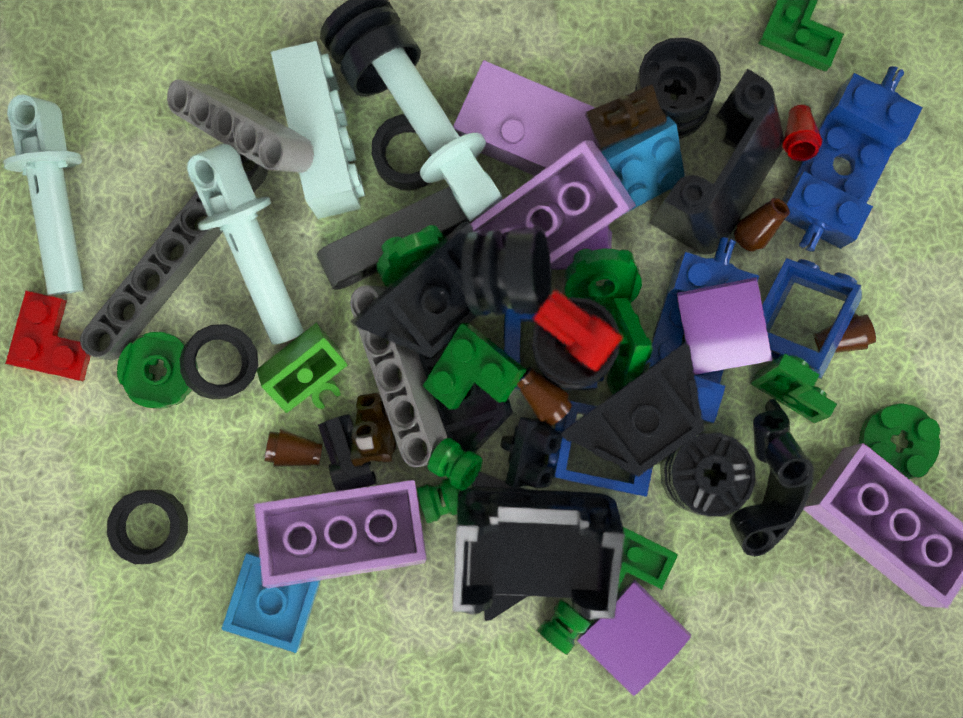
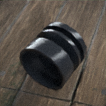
M348 0L331 13L320 30V40L330 52L333 60L341 65V73L357 96L367 97L388 90L372 64L373 61L383 54L403 47L414 66L420 60L421 50L406 26L400 25L401 19L389 0Z
M669 38L655 44L645 54L639 68L635 91L653 85L662 111L666 117L669 116L676 123L678 137L682 139L694 134L705 123L721 82L720 65L714 53L701 42L689 38ZM670 94L676 95V100L670 99Z
M541 227L514 228L509 231L506 240L499 230H491L487 234L484 231L468 233L464 241L462 253V279L466 301L474 315L487 316L491 312L495 315H503L506 313L509 303L517 314H536L549 299L552 289L551 258L548 241Z
M568 298L590 316L596 315L619 333L615 319L605 307L590 299ZM536 323L534 327L532 346L537 368L548 380L561 388L581 389L594 385L607 374L619 353L618 344L601 367L595 371L570 352L566 353L564 350L567 348V345L540 324Z
M722 433L698 434L664 458L660 466L661 484L667 497L679 508L706 517L726 516L739 510L751 497L756 483L755 464L749 451L737 439ZM704 469H712L718 472L717 479L710 480L707 477H703Z

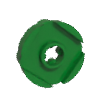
M436 225L426 226L419 232L404 238L392 237L381 246L383 254L377 262V272L386 287L389 288V284H393L446 238Z
M609 248L596 250L582 249L574 254L573 262L567 267L563 276V285L566 298L590 299L605 307L609 312L613 298H628L630 303L633 302L641 291L642 279L632 252ZM607 279L601 286L596 284L599 280Z
M149 332L142 335L144 337L137 339L134 343L130 342L122 351L117 365L119 383L123 385L125 392L129 395L128 397L140 406L154 409H164L182 403L192 391L186 385L180 373L179 358L186 343L180 338L164 332ZM159 360H162L164 362L163 367L167 368L166 375L161 376L159 381H154L155 376L149 373V368L151 365L157 366Z
M892 404L881 407L866 418L860 430L859 444L864 443L906 478H919L925 476L937 460L940 450L939 435L941 429L936 420L930 418L918 407L909 404ZM903 432L905 439L908 441L907 448H901L899 453L895 451L896 444L891 442V437L899 436Z

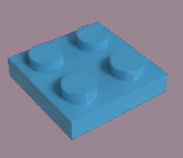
M669 116L666 117V124L601 151L637 205L634 208L672 189L681 178L685 177L677 125Z
M248 552L245 555L221 630L297 653L321 580L268 589L263 586L260 555Z

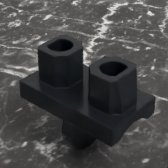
M520 417L519 424L515 427L514 435L502 437L501 448L510 452L508 457V463L510 464L505 484L513 488L530 486L537 489L549 487L552 484L554 471L551 467L544 464L546 454H554L560 449L563 438L560 432L552 428L553 425L550 426L545 420L540 421L538 418Z

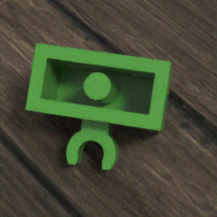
M316 322L257 368V374L261 387L285 413H288L309 395L313 404L317 408L323 409L325 405L319 395L324 390H331L336 397L340 396V390L336 382L331 378L348 366L338 346Z

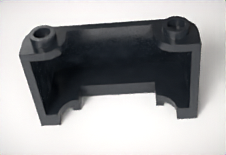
M749 69L746 70L716 115L725 125V135L722 141L735 150L715 183L712 184L697 175H687L681 178L674 185L665 201L659 206L649 222L701 254L715 253L719 239L721 237L729 238L737 222L744 214L783 150L784 135L774 90L767 80Z
M470 487L460 491L457 505L452 611L479 614L491 607L493 595L571 598L574 609L584 618L591 620L600 618L615 619L625 536L616 501L608 495L595 492Z

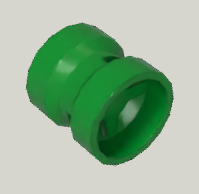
M448 437L442 440L433 451L429 459L428 470L438 477L446 476L450 479L451 485L460 491H464L470 487L478 476L483 464V458L472 451H463L458 442Z
M449 478L442 479L438 485L431 486L430 484L416 487L427 524L438 521L441 515L448 513L453 516L457 515L459 490L450 484ZM440 491L443 495V499L446 505L445 507H443L442 500L439 494Z
M560 598L553 607L554 614L549 620H544L537 628V631L555 648L568 655L575 646L574 639L578 634L585 633L592 623ZM559 618L563 623H565L568 627H570V628H571L572 630H574V631H573V632L570 631L565 625H563V624H562L561 622H559L557 619Z

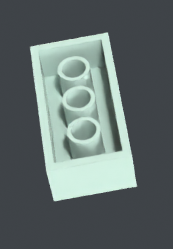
M317 41L271 51L288 128L306 137L313 146L314 157L311 167L306 172L299 173L307 204L317 219L361 209L359 198L364 197L365 192L356 164H350V162L357 161L346 127L348 122L344 106L340 101L338 93L340 89L329 54H321Z

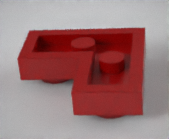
M25 290L5 364L84 382L91 356L85 353L79 341L57 337L67 300Z

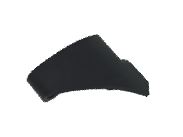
M775 398L770 399L766 403V412L758 414L753 420L755 456L770 467L763 501L761 504L738 510L730 519L731 530L743 552L753 557L768 553L784 538L802 513L813 483V464L791 434L790 420Z

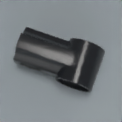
M351 415L338 416L318 424L331 462L328 466L336 492L377 484L375 473L370 471L369 468L371 461L354 467L350 460L354 427Z

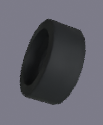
M400 114L387 119L377 129L372 140L371 155L379 176L388 185L399 190H417L429 184L422 179L420 171L412 174H402L395 171L386 159L387 145L394 136L403 132L416 133L405 114Z
M227 324L210 325L198 330L184 345L179 358L180 373L186 385L196 394L212 400L227 399L245 390L253 381L258 368L257 350L251 338L240 329ZM224 340L237 348L241 356L242 366L239 375L233 381L227 384L216 385L207 382L200 376L196 368V356L198 350L209 341Z
M137 490L123 496L113 506L107 519V537L112 549L122 559L133 564H152L172 556L182 546L188 533V517L184 506L174 495L163 490ZM144 503H153L162 507L170 520V533L167 539L154 549H142L135 546L129 540L126 533V521L129 514L137 506Z

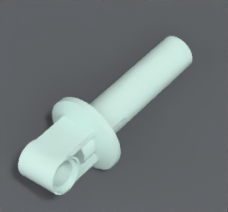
M403 47L387 52L373 61V66L431 155L420 170L422 179L427 183H434L445 179L457 203L470 222L502 201L503 198L487 172L483 171L476 160L485 147L486 141L480 133H470L461 137L458 135Z
M17 95L10 101L7 108V116L11 126L16 155L3 161L4 168L9 171L23 172L22 175L27 176L47 294L63 295L82 292L84 287L63 168L81 164L82 158L79 153L67 151L62 113L55 103L28 95Z
M220 144L192 156L187 164L188 175L195 185L208 215L207 218L198 223L200 230L220 227L219 230L223 231L273 345L281 344L298 337L304 330L256 219L258 217L256 212L271 204L270 198L255 197L242 166L240 155L232 146Z

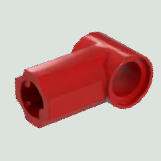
M556 289L533 318L552 335L568 345L567 349L571 354L595 371L601 367L623 339L622 335L594 314L590 316Z

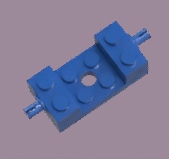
M890 66L881 84H876L854 73L838 89L818 128L822 138V145L817 155L800 163L782 199L790 210V214L785 218V221L806 231L799 243L801 248L806 247L805 250L814 252L819 239H822L841 249L854 242L860 234L873 208L867 202L893 150L907 140L923 108L895 92L904 75L902 69L897 71L898 67ZM841 157L850 163L851 171L849 175H840L834 170L833 161L835 158Z
M721 237L714 258H703L685 252L676 261L651 340L652 355L646 361L643 372L682 344L684 329L677 293L755 277L758 282L759 275L740 270L729 263L736 241L732 239L728 241L729 238ZM724 370L694 375L703 425L715 423L726 387L720 384Z

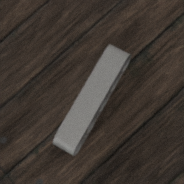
M179 79L174 80L170 84L167 102L169 109L175 115L220 142L232 146L237 152L265 169L303 173L311 167L314 157L313 146L303 135L213 85Z
M365 285L354 290L350 300L353 316H357L374 301V298L381 295L388 287ZM358 328L404 462L415 468L428 465L435 448L442 440L448 437L434 397L423 387L427 377L418 352L391 341L387 345L386 339ZM399 368H400L401 373H402L401 382H400V380H399V378H398V369H399ZM411 404L414 407L415 411L414 418L410 413ZM423 441H425L427 445V454H425L423 450Z

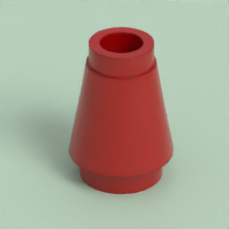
M796 105L788 113L783 149L791 159L806 161L817 155L822 145V138L811 108L807 105Z

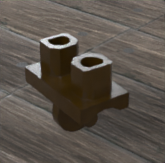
M653 85L644 87L585 113L600 151L667 122L666 116L658 103Z
M379 393L360 395L357 397L356 402L357 414L352 432L353 443L350 460L354 467L361 466L369 461L392 462V455L396 450L397 442L382 398Z

